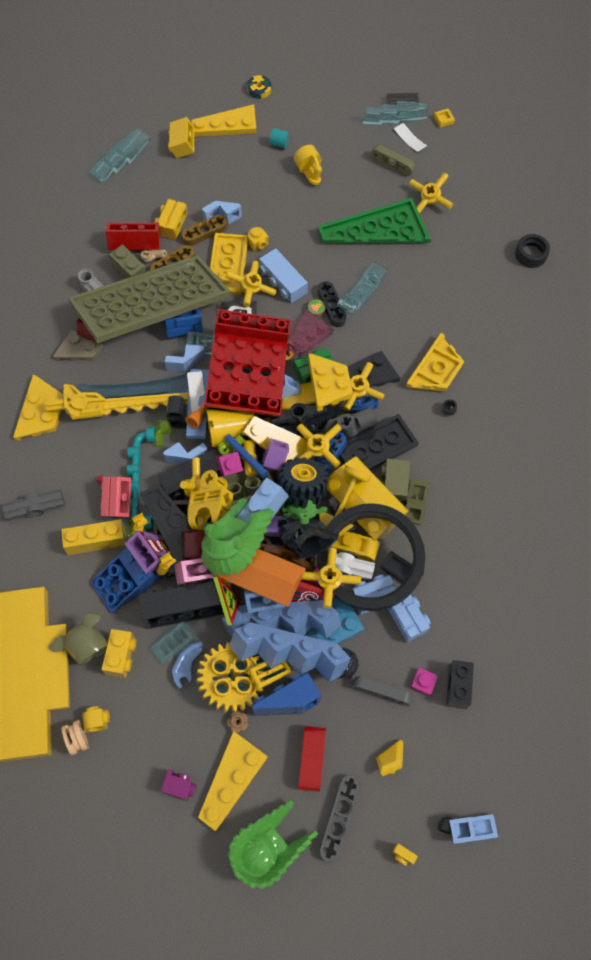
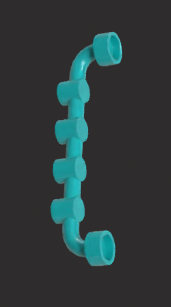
M147 427L145 432L138 434L134 438L133 447H128L127 450L128 458L132 459V464L127 465V474L132 476L131 520L138 515L140 509V444L144 439H147L148 442L157 441L156 427ZM144 515L148 524L144 525L145 530H153L151 515Z

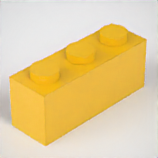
M121 519L61 529L63 548L67 555L126 546L125 543L127 542L125 527Z

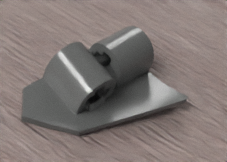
M369 407L353 415L343 414L329 420L323 429L328 432L338 424L342 428L340 432L346 437H353L358 432H363L379 423L372 408Z

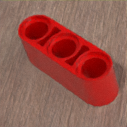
M305 725L298 790L320 792L326 728Z

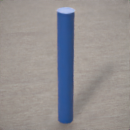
M228 434L225 437L226 442L262 478L266 477L268 472Z

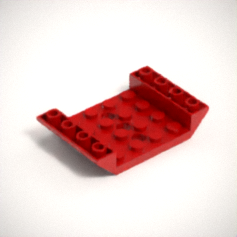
M218 309L204 406L281 417L286 352L291 320ZM229 365L233 367V370L227 371L224 367ZM244 368H249L252 372L247 374L244 373L242 370ZM268 371L270 375L263 376L261 372Z

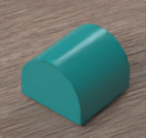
M273 128L270 135V145L286 149L289 144V133Z

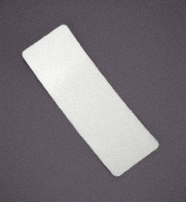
M404 123L394 128L397 134L417 152L427 146L415 137Z
M201 371L187 373L192 412L199 409V397L205 394Z

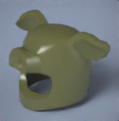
M95 613L84 615L82 623L71 629L67 635L57 637L49 646V649L53 652H60L66 649L80 666L101 656L106 652L108 645L105 637L94 626L101 616Z

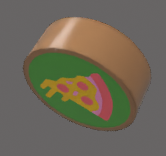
M318 299L310 301L308 304L309 315L315 318L323 316L325 313L324 302Z

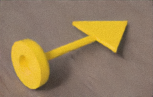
M345 465L344 473L352 477L351 482L335 516L326 512L319 514L320 522L327 526L333 518L343 511L356 480L368 482L371 476ZM349 524L339 533V536L354 527V525Z

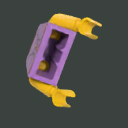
M140 513L132 518L134 522L133 536L125 545L145 574L156 571L157 574L164 575L170 566L176 562V559L172 558L169 549L157 535L143 531L144 525L148 524V522L144 518L143 513Z

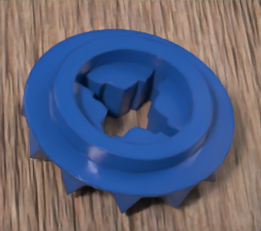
M371 396L358 398L352 405L350 412L355 414L369 407L372 410L376 409L379 404L378 399Z

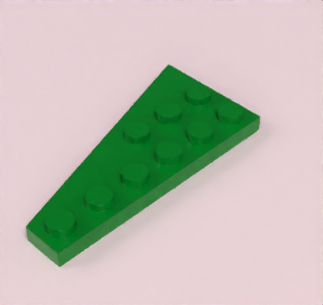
M412 198L317 227L323 244L430 243L431 240Z

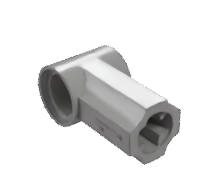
M90 269L79 271L78 279L82 290L87 292L103 286Z

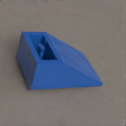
M126 547L90 583L109 611L114 613L151 588L164 575H159L156 571L145 574Z
M301 673L291 679L292 683L287 686L282 684L276 687L270 696L266 697L263 695L254 701L255 705L252 706L254 716L302 714L320 703L321 694L310 675L307 673L303 676Z

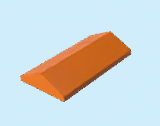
M257 549L256 556L252 557V563L248 564L246 569L241 570L239 574L232 573L230 576L213 574L227 582L289 607L306 569Z

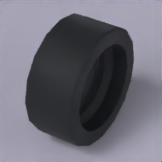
M537 234L523 236L516 247V259L520 264L529 268L543 265L550 253L549 242ZM535 246L540 249L542 255L530 256L523 250V247Z

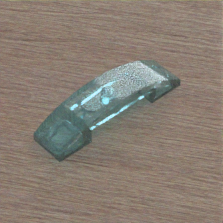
M373 262L365 271L364 277L350 293L346 292L337 303V306L351 314L355 313L373 295L389 269Z

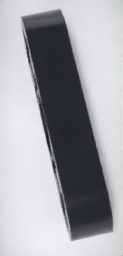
M321 282L318 286V295L325 304L327 316L334 327H342L346 323V312L331 282ZM323 289L329 290V296H327L326 291ZM330 301H334L337 305L335 307H330L327 303ZM336 312H337L338 317L341 318V320H338V318H335V317H336Z

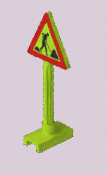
M211 521V522L206 523V524L204 525L203 529H201V530H205V527H206L208 524H213V522ZM215 576L213 579L227 625L230 626L233 625L241 599L231 589L230 582Z

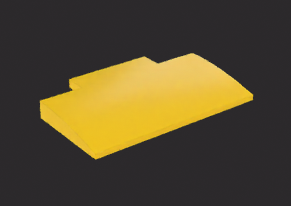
M45 587L0 593V762L52 756L51 711L70 708L68 651L64 649L60 652H53L49 649V646L57 637L68 634V626L66 624L49 626L48 591Z

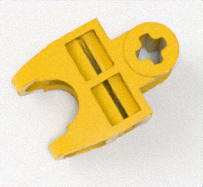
M208 470L202 475L199 491L191 492L188 506V522L193 530L203 529L210 517L213 524L219 521V517L220 519L224 517L232 507L234 494L227 489V481L224 478H219L213 470Z

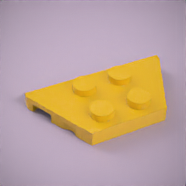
M440 333L408 380L407 388L446 392L462 368L464 360L456 353L454 347L447 343L443 333Z
M308 354V364L317 411L323 410V407L328 404L333 406L340 401L352 398L353 391L347 365L314 354Z
M36 375L32 376L13 436L15 441H20L22 437L30 435L35 437L42 433L54 432L59 423L62 410L46 412L45 401L64 399V395Z

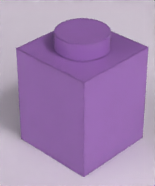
M270 438L263 456V466L272 471L279 470L286 461L289 453V444Z

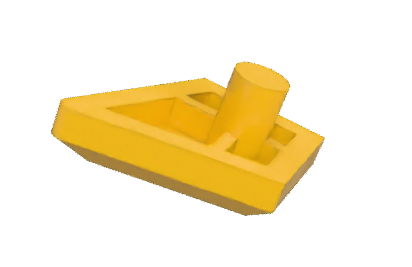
M402 740L396 742L376 758L382 777L387 774H393L396 770L402 768L404 746Z

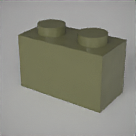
M121 245L109 254L112 267L124 279L146 272L145 266L124 245Z
M387 459L386 465H382L381 476L384 477V483L382 484L401 503H406L410 461Z

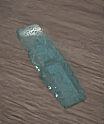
M397 100V105L381 104L380 108L364 107L363 124H399L427 118L429 104Z
M138 128L111 148L94 165L90 172L104 183L113 171L117 174L126 162L130 164L151 138Z

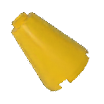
M206 410L212 447H218L221 442L226 441L225 437L228 434L233 438L238 434L245 436L242 430L251 417L254 416V413Z

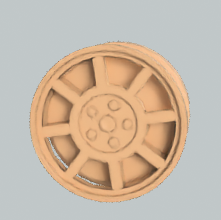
M79 720L73 722V725L62 726L63 738L71 756L77 754L81 749L83 751L89 749L84 729L80 727L82 724Z

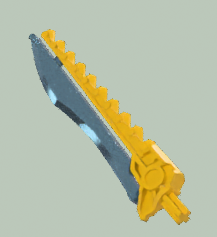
M187 374L161 380L131 384H79L77 388L73 385L64 384V399L45 401L46 412L65 410L72 420L101 417L103 415L107 416L113 410L123 414L129 408L139 412L145 406L153 410L157 409L159 405L167 407L168 397L173 395L183 397L186 405H188Z

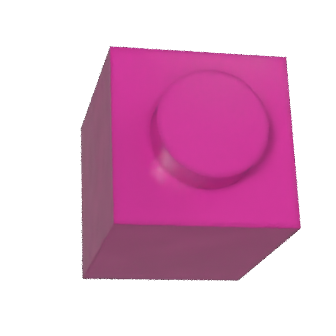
M231 452L216 457L221 476L243 471L238 452Z

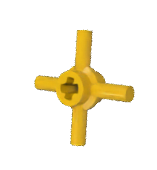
M443 173L435 184L428 183L423 186L413 179L410 181L409 185L421 192L422 201L416 207L419 214L427 204L434 205L437 202L448 209L452 208L453 203L442 197L440 187L449 177L447 173Z
M258 261L252 262L250 273L244 276L227 271L225 278L241 283V290L245 293L243 301L245 307L250 306L254 293L262 291L275 296L277 291L274 288L261 284V277L257 274Z
M367 362L361 375H355L350 379L353 394L352 398L348 399L343 406L344 410L350 411L356 398H361L366 394L383 401L385 394L369 388L367 377L373 368L372 363Z
M300 424L297 430L308 442L307 451L299 458L305 457L310 459L312 456H324L335 468L338 467L340 461L329 451V441L342 428L336 424L325 435H313L303 424Z
M192 458V478L180 483V487L184 489L187 497H190L191 492L199 491L201 479L200 458Z
M329 548L327 566H324L319 573L304 572L301 579L318 581L319 585L325 589L323 608L326 609L331 608L333 590L338 588L341 583L361 585L362 576L342 575L341 571L335 567L337 553L335 548Z

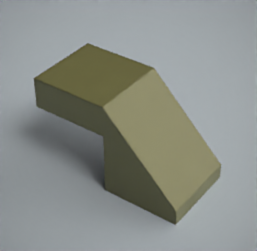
M411 478L405 506L409 512L405 516L412 523L421 525L423 523L430 481Z

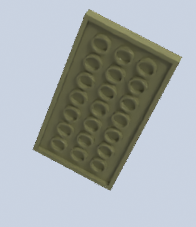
M197 255L69 297V303L96 342L100 343L214 302L222 301L231 297V293L225 284Z

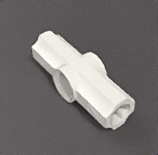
M340 552L336 554L335 567L341 571L342 575L362 576L361 579L371 581L375 563L356 559L351 554ZM316 555V556H315V559H314V564H313V566L318 568L317 555Z

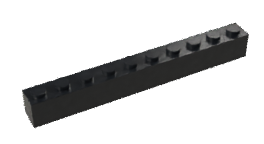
M331 404L325 406L328 411L327 415L312 417L311 420H307L304 424L313 435L323 429L327 421L338 416L337 411ZM296 413L295 415H296V416H301L302 414H301V413ZM289 423L277 425L278 427L284 430H287L293 434H296L304 438V436L297 430L298 426H294L293 424ZM246 435L244 436L246 441L251 440ZM255 443V454L258 459L262 460L265 450ZM218 447L196 457L200 458V478L208 470L215 471L218 477L221 476L216 460L217 456L222 455ZM239 455L241 465L243 468H245V463L242 461V457ZM192 460L158 475L163 490L172 500H179L184 497L185 492L180 487V483L192 478Z

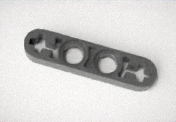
M353 775L345 776L339 785L319 851L320 857L325 862H334L340 855L360 789V782ZM349 780H353V785L356 786V789H351L349 796H353V800L340 796L341 792L343 794L346 793L347 787L344 785V782L348 783ZM340 801H346L349 804V811L346 814H341L337 810V804ZM335 822L341 824L343 832L339 836H334L330 831V826ZM327 836L333 840H340L339 845L334 843L333 851L336 854L335 856L331 855L330 859L326 858V853L323 852V849L328 848L331 842L326 841Z

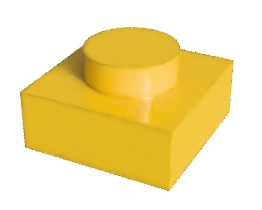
M396 844L392 850V853L396 855L394 859L404 866H407L408 863L413 865L418 857L400 844Z

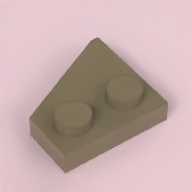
M71 329L53 357L56 361H60V359L95 361L103 349V344L79 336L76 331Z

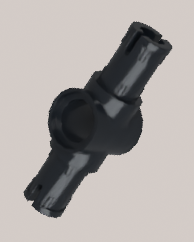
M295 403L286 412H282L281 417L269 415L270 422H272L271 424L275 426L285 423L299 426L300 424L304 425L312 417L327 415L328 411L325 406L323 410L317 411L316 405L309 406L303 403ZM296 413H301L302 415H301V416H296L295 414H296Z

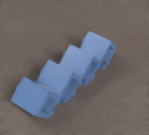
M323 600L290 602L289 607L285 606L248 613L246 605H239L233 625L228 626L225 616L222 618L226 631L231 636H233L235 629L251 622L280 630L284 629L285 631L304 635L311 628H314L326 639L341 626L338 611L332 606L330 609L323 608Z
M252 622L235 629L229 645L241 661L259 654L270 668L288 661L298 674H304L316 668L328 682L344 675L351 659L336 643Z

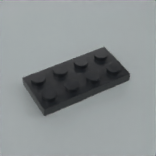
M397 414L348 439L347 445L339 457L345 464L357 456L371 471L386 463L387 459H394L417 447L419 443L400 414Z

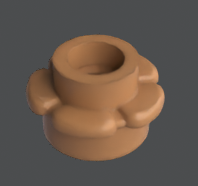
M236 711L228 718L227 724L231 727V731L239 733L248 727V717L245 713Z

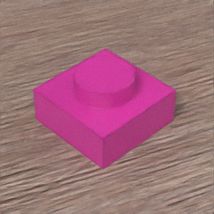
M418 668L411 689L431 696L438 676Z

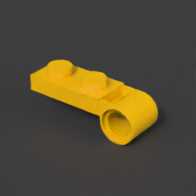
M346 531L339 536V539L332 545V548L355 555L360 560L374 563L380 542L370 537Z

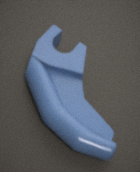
M201 641L189 644L179 653L173 665L172 674L174 682L180 690L183 689V686L180 684L183 678H186L189 683L192 682V662L202 652L203 643Z

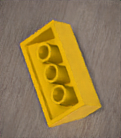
M357 456L335 470L328 478L327 490L341 503L352 479L351 476L344 473L345 465L371 476L368 482L356 480L344 506L345 509L360 504L374 503L392 507L404 515L409 512ZM378 518L357 520L374 540L383 539L396 526L391 522Z

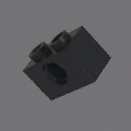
M453 660L449 664L446 696L447 707L467 709L471 706L474 663Z

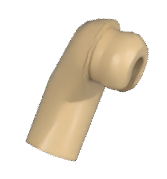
M142 251L140 257L142 261L149 263L155 259L164 258L167 256V251Z

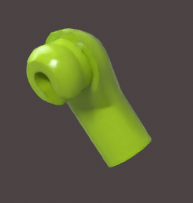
M238 434L234 438L240 445L246 441L242 434ZM226 441L218 445V450L222 455L235 451Z

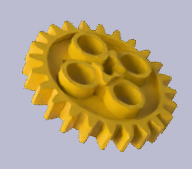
M227 642L225 649L219 644L217 651L211 648V656L208 654L204 655L203 658L206 662L200 661L199 664L203 669L197 670V674L202 677L198 678L196 683L203 684L199 687L198 691L206 692L202 698H210L209 706L215 702L217 703L216 710L224 706V712L226 713L229 707H231L233 713H235L237 706L242 711L245 709V703L251 707L253 704L251 699H258L259 696L256 693H262L263 689L261 688L256 691L255 682L252 683L251 675H249L250 677H240L247 674L249 669L259 665L256 663L259 656L249 657L241 661L229 647V642ZM242 662L245 665V669H237L235 663ZM222 664L225 671H216L214 665ZM257 671L256 674L259 675L264 671ZM229 673H231L232 677H235L233 681L229 677L226 678ZM213 677H216V678H222V679H219V680L214 681L212 678H213ZM238 683H245L248 690L241 691L238 688ZM224 685L227 688V692L224 694L219 693L216 686Z

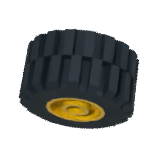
M296 457L294 460H287V463L284 462L279 469L277 485L282 487L289 496L286 499V504L294 505L296 508L299 506L306 508L308 500H311L313 504H320L321 500L325 498L328 472H326L324 466H321V463L315 462L313 459H306L305 457Z

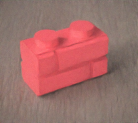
M103 477L101 485L102 500L100 504L101 516L130 517L131 478Z

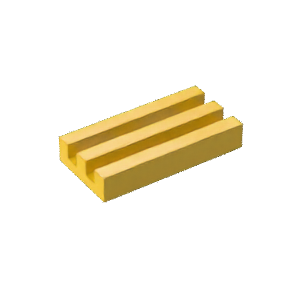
M287 661L259 675L256 672L267 667L266 662L249 669L247 674L251 675L252 683L255 682L256 691L291 674L292 670ZM282 668L286 670L268 680L260 681V679Z

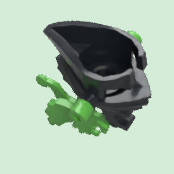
M308 500L306 508H302V506L296 508L294 505L286 504L287 501L283 503V506L287 505L289 508H281L285 514L277 520V526H282L281 539L283 543L294 549L293 553L298 557L306 559L316 556L329 549L339 539L338 533L327 531V526L323 522L312 519L316 514L327 512V507L316 509V504H313L311 500ZM295 515L298 521L293 520L290 516Z

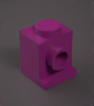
M168 769L161 792L188 801L189 796H194L197 784L189 781L190 777L178 773L177 777L174 776L175 772Z

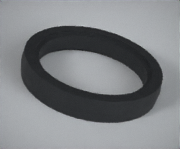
M360 504L339 513L327 525L326 530L339 534L349 524L365 518H378L391 522L402 530L410 542L413 552L412 567L405 581L397 589L383 596H358L349 592L341 585L333 590L334 597L339 601L358 610H385L404 601L419 584L425 567V548L417 528L403 513L382 504ZM329 549L317 555L319 571L324 566H327Z

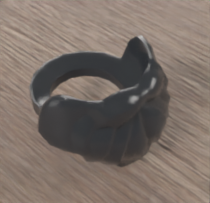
M342 647L351 659L344 675L338 678L345 677L350 679L358 669V658L352 650Z

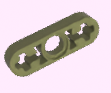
M376 145L370 153L375 161L405 176H410L415 170V164L412 160L382 145Z

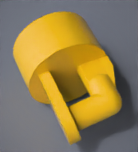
M304 145L294 154V162L300 172L306 175L311 184L319 185L321 182L322 168L320 164L322 158L313 145Z

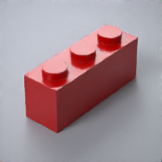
M159 222L107 223L105 233L108 250H116L121 245H124L131 251L160 250L161 235Z

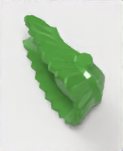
M241 498L219 521L214 524H208L205 527L206 536L201 543V558L206 568L213 574H225L227 576H230L232 573L239 574L241 570H245L247 565L252 563V557L256 556V550L260 548V544L264 540V534L268 531L267 526L270 525V519L275 513L273 510L266 508L252 513L249 521L244 522L236 518L248 501L247 498Z
M292 800L287 802L286 805L281 804L271 814H266L255 823H249L247 828H241L239 834H236L233 837V841L229 844L230 852H228V857L235 876L253 889L255 887L263 889L266 886H271L275 881H279L281 874L286 873L287 867L300 856V852L306 850L305 848L311 844V839L318 835L316 830L287 845L282 836L278 834L276 828L293 808L294 802Z

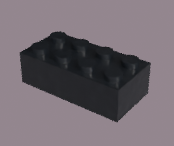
M213 578L207 579L204 583L190 582L183 587L169 586L162 591L148 590L144 594L139 595L142 619L147 629L224 615Z

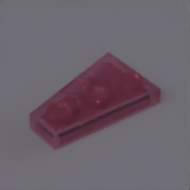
M306 310L291 336L287 348L301 358L331 336L334 329Z

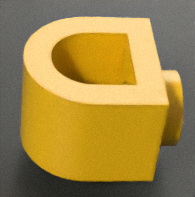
M254 227L249 230L248 243L251 249L256 252L269 245L268 235L262 228Z
M90 707L82 714L84 732H97L108 729L107 723L110 722L108 709L103 710L99 709V707Z

